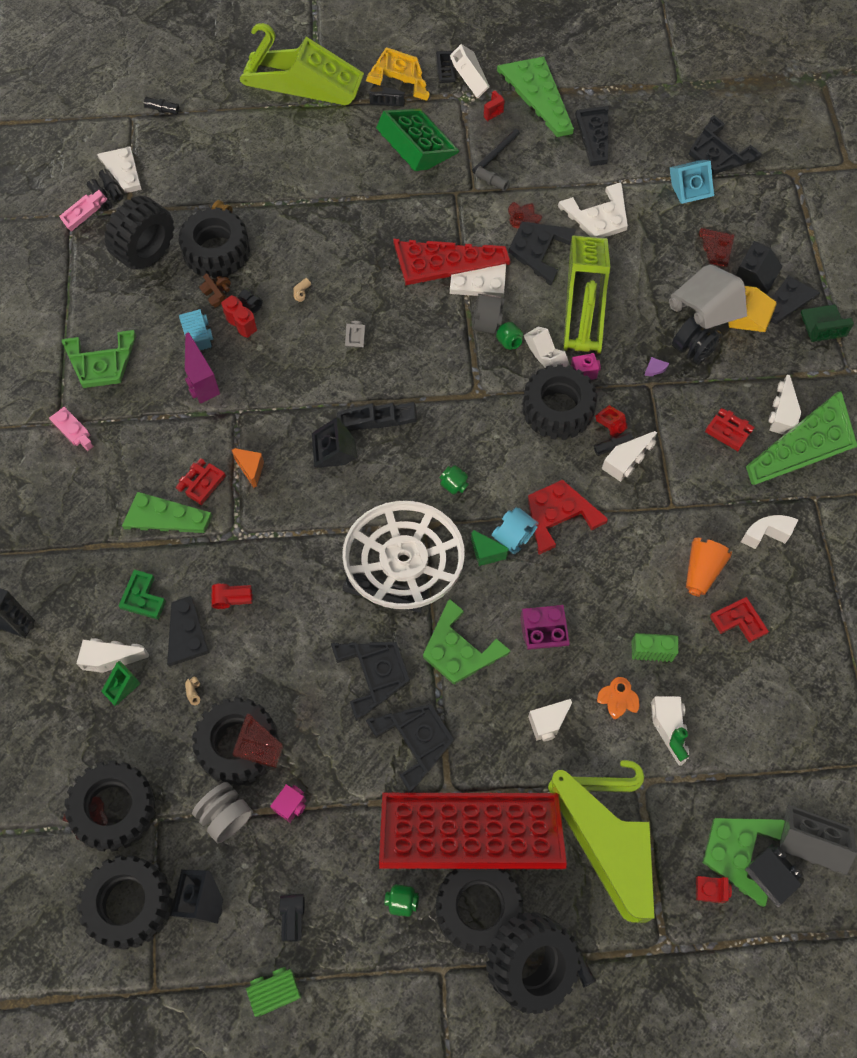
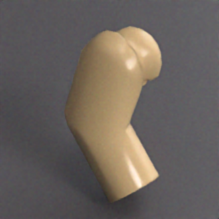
M308 278L303 279L293 288V295L296 301L302 302L305 299V290L311 286Z
M195 676L190 680L187 679L185 682L186 695L192 705L200 703V697L195 688L200 686V682Z

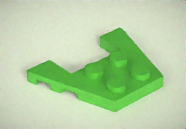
M134 330L118 332L117 349L81 353L79 337L62 339V343L83 388L121 383L136 333Z
M449 599L424 651L423 658L452 684H456L473 675L481 668L495 663L496 660L502 657H506L509 655L510 650L498 639H495L483 653L474 648L451 628L463 615L464 611Z
M713 819L702 863L719 876L728 877V881L739 888V891L751 897L759 906L765 907L768 896L754 880L747 878L748 873L745 871V868L751 862L757 834L780 841L785 821L773 819Z

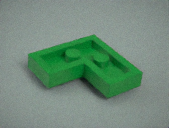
M134 570L118 606L122 610L159 620L166 600L148 594L155 578L152 574Z

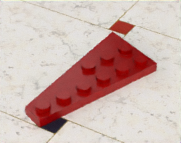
M393 239L405 286L451 277L453 274L502 264L510 265V259L505 246L483 245L482 247L472 246V244L462 246L450 242L427 241L426 243H417L416 240L402 242L400 239Z

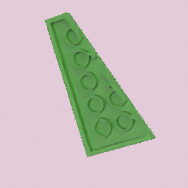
M842 391L835 393L746 466L752 485L857 447Z

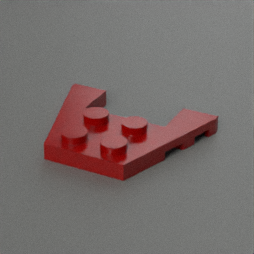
M563 480L528 495L531 517L539 522L534 533L539 555L555 548L556 543L547 529L579 514H582L591 530L606 524L608 521L606 516Z

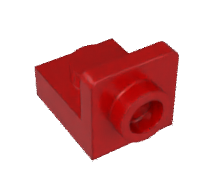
M495 90L492 92L491 101L484 104L483 117L487 121L504 112V98Z
M610 405L595 415L596 421L609 429L611 437H617L627 429L625 414Z
M696 877V901L725 903L731 898L732 885L728 883V877Z

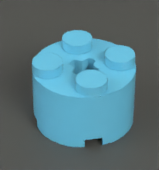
M516 507L513 511L509 510L502 518L503 524L493 531L492 536L497 542L509 548L511 553L516 554L521 550L518 546L523 543L526 544L537 529L536 525L539 522L522 509Z

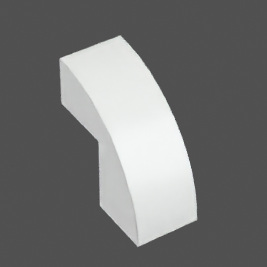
M538 326L524 335L530 350L545 368L550 365L557 367V364H563V367L570 365L565 351L555 349L548 329Z
M783 515L762 518L747 530L741 543L756 549L763 535L766 534L785 544L790 538L798 519Z

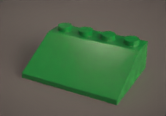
M421 109L385 110L382 112L376 129L414 171L428 170L458 154L459 150Z

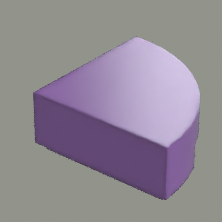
M651 357L644 375L654 376L663 373L668 368L669 363Z

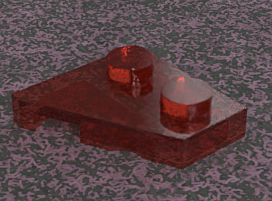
M701 228L699 236L703 239V247L705 252H707L709 263L727 267L734 235Z
M247 714L235 745L233 756L276 768L283 745L250 714Z

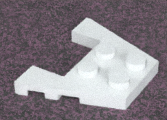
M621 183L606 187L605 192L610 202L582 211L573 197L560 201L558 204L559 209L566 211L568 217L571 220L577 221L580 224L579 227L590 237L605 238L626 231L628 227Z

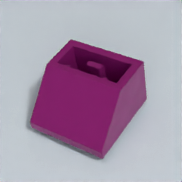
M564 605L522 609L520 619L527 650L570 645Z

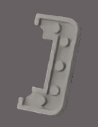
M711 264L700 269L677 289L669 299L670 308L676 312L681 311L682 307L685 306L695 309V322L705 329L747 316L745 286L742 279Z

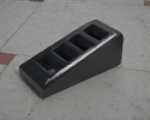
M436 51L435 59L439 83L455 82L454 64L450 57L453 53L452 51Z
M372 85L369 91L370 104L405 106V92L382 85Z

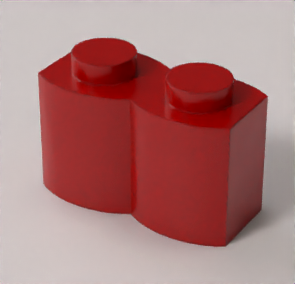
M231 295L221 302L226 320L231 325L236 326L240 335L248 338L257 331L253 313L248 308L243 307L242 302L237 297Z

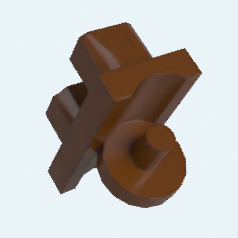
M206 273L203 276L206 281L199 288L206 296L214 292L208 298V301L213 307L217 308L221 305L222 301L227 299L223 291H230L231 281L227 277L221 278V276H218L216 282Z

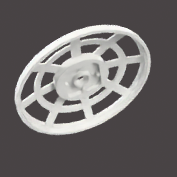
M395 501L376 506L356 520L345 538L342 558L350 583L363 597L387 608L413 609L435 602L452 589L463 569L464 544L458 528L443 512L420 502ZM410 510L421 512L425 515L420 524L409 521L396 522L393 511ZM385 514L387 525L377 529L370 537L360 532V529L370 520ZM432 517L440 521L449 530L453 539L442 543L437 534L427 528ZM409 528L417 531L413 537L407 535L400 536L398 529ZM390 531L392 538L384 545L375 541L381 535ZM426 534L434 541L436 546L426 549L420 540ZM356 538L365 544L362 551V565L350 566L349 552L352 542ZM457 546L458 564L455 574L443 572L446 564L445 551ZM370 548L380 553V562L368 564ZM440 554L438 570L427 566L428 557ZM401 555L409 557L407 561H400L398 558ZM383 570L388 578L384 584H381L374 578L371 572ZM365 573L368 580L379 589L374 596L366 593L356 582L353 574ZM422 573L433 577L420 587L417 586L415 581ZM439 579L450 582L441 592L423 600L421 592L432 587ZM396 580L407 581L410 590H396L391 587ZM387 593L398 596L412 595L415 602L397 604L386 602L382 599Z

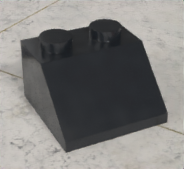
M754 241L741 262L736 276L741 278L744 284L750 287H757L765 294H768L782 269V265L770 247Z
M772 843L752 859L745 868V871L771 901L779 907L803 884L805 879L803 878L802 871L795 864L791 865L786 859V853L779 846L775 847Z

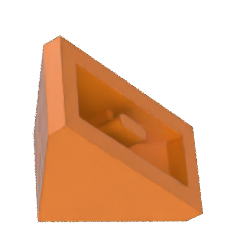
M234 448L231 451L235 461L253 488H255L264 464L262 453Z

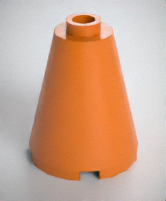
M694 538L692 541L686 581L688 593L697 597L707 593L732 555V551L728 552L729 548L712 540H707V543L701 542L702 538Z

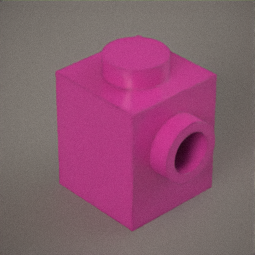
M594 353L572 357L571 366L574 367V370H581L584 372L583 375H587L591 380L597 379L601 365L600 361L596 360Z
M286 784L270 807L274 812L291 823L296 815L300 816L306 807L304 804L306 800L302 796L304 792L295 785L291 788Z

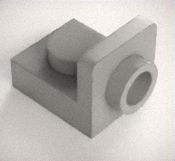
M351 321V324H346L345 347L364 348L366 326L362 325V322Z

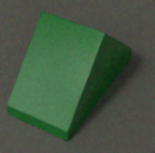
M473 530L471 543L479 566L505 560L508 557L509 548Z
M118 661L101 692L115 706L136 689L140 682L121 661Z

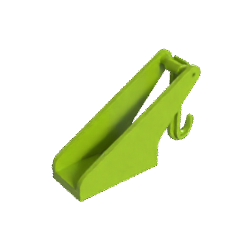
M264 23L256 24L252 28V34L262 30L266 35L257 50L249 55V60L243 71L244 74L240 76V82L243 85L341 105H349L354 100L364 75L362 71L308 37H305L301 45L296 49L269 51L276 37L273 29ZM261 65L286 71L257 72V69Z
M572 235L563 351L571 348L575 349V351L584 352L593 350L597 354H601L606 294L610 273L607 238ZM576 271L601 273L597 341L589 339L597 283L594 280L587 282L585 287L578 338L569 339Z
M622 760L620 762V766L632 768L636 774L633 778L572 777L564 770L556 771L548 785L549 793H558L560 812L620 915L626 921L633 923H647L654 919L649 822L622 821L588 792L636 791L644 781L642 768L633 761Z

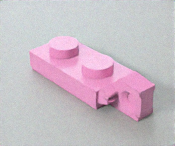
M100 190L93 195H85L61 214L60 218L66 227L73 231L94 214L107 198Z
M65 407L49 418L74 446L81 444L87 451L94 447L88 439L91 436L88 430Z

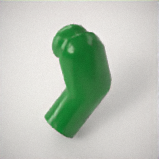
M683 727L672 732L669 743L680 762L689 757L683 747L685 738L688 736L687 730Z

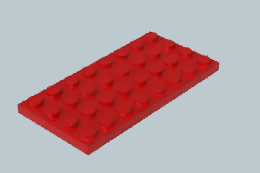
M382 793L379 869H566L567 861L558 793Z

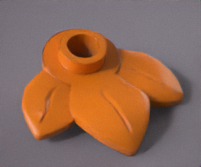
M624 677L613 679L610 686L603 687L597 696L598 703L607 704L608 711L613 719L621 717L626 709L637 713L639 710L638 695L631 690L630 682ZM620 683L624 685L622 692L617 690V685Z

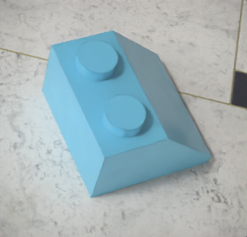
M699 160L670 167L672 187L681 204L714 196L711 161Z

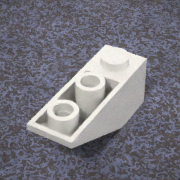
M460 44L450 55L451 60L476 98H479L489 88V84L475 53Z
M787 375L784 381L780 380L777 392L780 393L779 396L775 397L772 407H775V411L771 412L768 420L771 423L769 431L785 435L799 423L801 415L790 375Z
M657 432L648 433L616 446L604 460L602 469L620 482L625 476L628 478L635 469L633 466L636 463L640 464L645 457L644 453L647 449L651 451L656 444L655 437Z
M91 638L90 641H82L76 664L82 670L103 673L112 670L118 661L127 665L148 658L149 653L140 644L127 646L118 641L104 643L100 639Z
M655 696L651 702L653 724L678 765H683L686 759L680 762L669 743L672 732L675 729L683 727L687 730L686 724H683L685 705L681 703V697ZM684 741L683 747L689 755V748L688 746H685Z

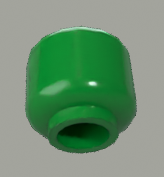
M513 322L502 324L496 333L497 340L508 350L518 348L522 344L524 337L522 330Z
M456 465L448 466L439 477L441 479L440 485L453 495L458 491L463 493L469 485L466 482L468 474Z
M396 884L392 886L390 892H386L385 906L389 907L390 914L410 917L413 912H417L419 893L415 892L414 887Z

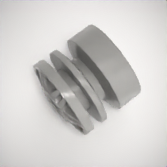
M224 782L209 791L192 811L193 816L196 819H200L199 823L202 826L210 824L207 832L217 844L227 840L241 829L253 813V810L243 799L235 801L238 793L232 790L233 787L228 782Z

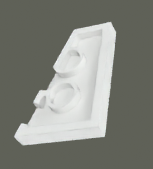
M131 147L97 154L98 159L109 170L124 193L142 190Z
M506 264L451 275L450 294L478 296L479 293L504 298Z

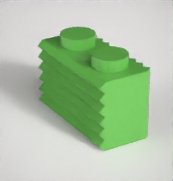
M635 633L632 639L633 660L641 659L643 661L645 659L647 661L649 659L650 661L657 660L659 662L661 660L662 662L670 661L672 663L678 654V636Z
M286 967L273 971V977L264 980L262 976L250 982L251 986L246 988L255 1017H260L302 998L293 970H286Z

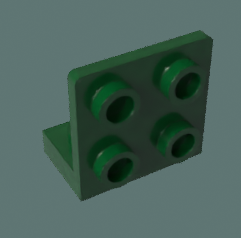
M836 305L803 309L801 311V316L811 342L847 337L854 325L852 318H841Z

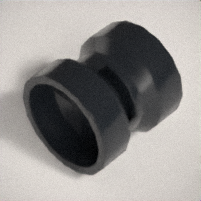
M249 288L242 290L237 297L242 302V305L253 314L263 304V299L258 295H254V292Z

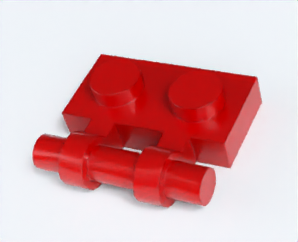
M721 408L705 432L738 452L755 427L750 425L746 419L742 420L735 416L731 410L727 411Z
M201 458L190 466L189 472L179 479V483L175 487L179 492H182L187 487L188 489L185 491L186 496L200 505L207 500L226 477L225 472L210 463L204 469L203 466L206 462ZM196 474L199 475L193 482L192 479L196 476Z

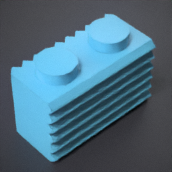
M200 309L180 314L179 318L184 335L189 332L199 350L211 348L210 340L214 339L211 330L206 329V326L209 325L206 314L202 315Z

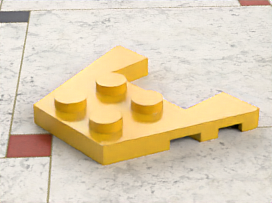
M386 47L371 72H369L366 81L380 86L383 75L389 78H396L405 83L414 84L413 97L427 101L430 94L429 91H426V82L422 79V70L417 57Z

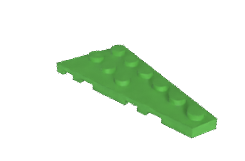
M544 56L497 66L498 73L503 74L508 84L511 83L515 87V91L527 105L535 109L537 116H541L544 119L545 124L556 137L573 134L574 128Z

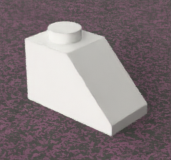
M571 699L529 712L528 717L536 741L541 739L549 741L555 738L571 707Z

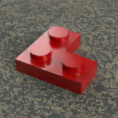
M747 597L710 615L720 634L739 626L749 643L767 635L769 632Z

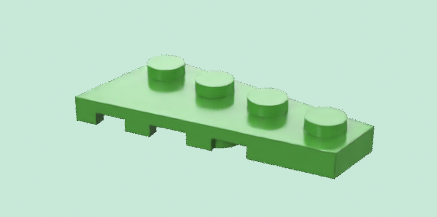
M137 492L122 527L129 530L131 528H140V530L160 529V531L179 530V532L205 533L212 514L211 512Z

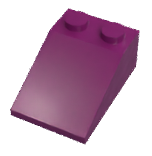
M186 333L185 372L187 378H185V382L189 387L188 390L192 398H197L201 404L219 395L220 391L214 373L190 333Z

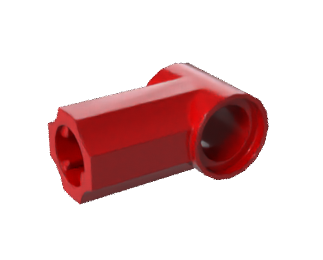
M220 583L212 585V608L226 609L230 605L252 604L253 594L251 585L229 586Z

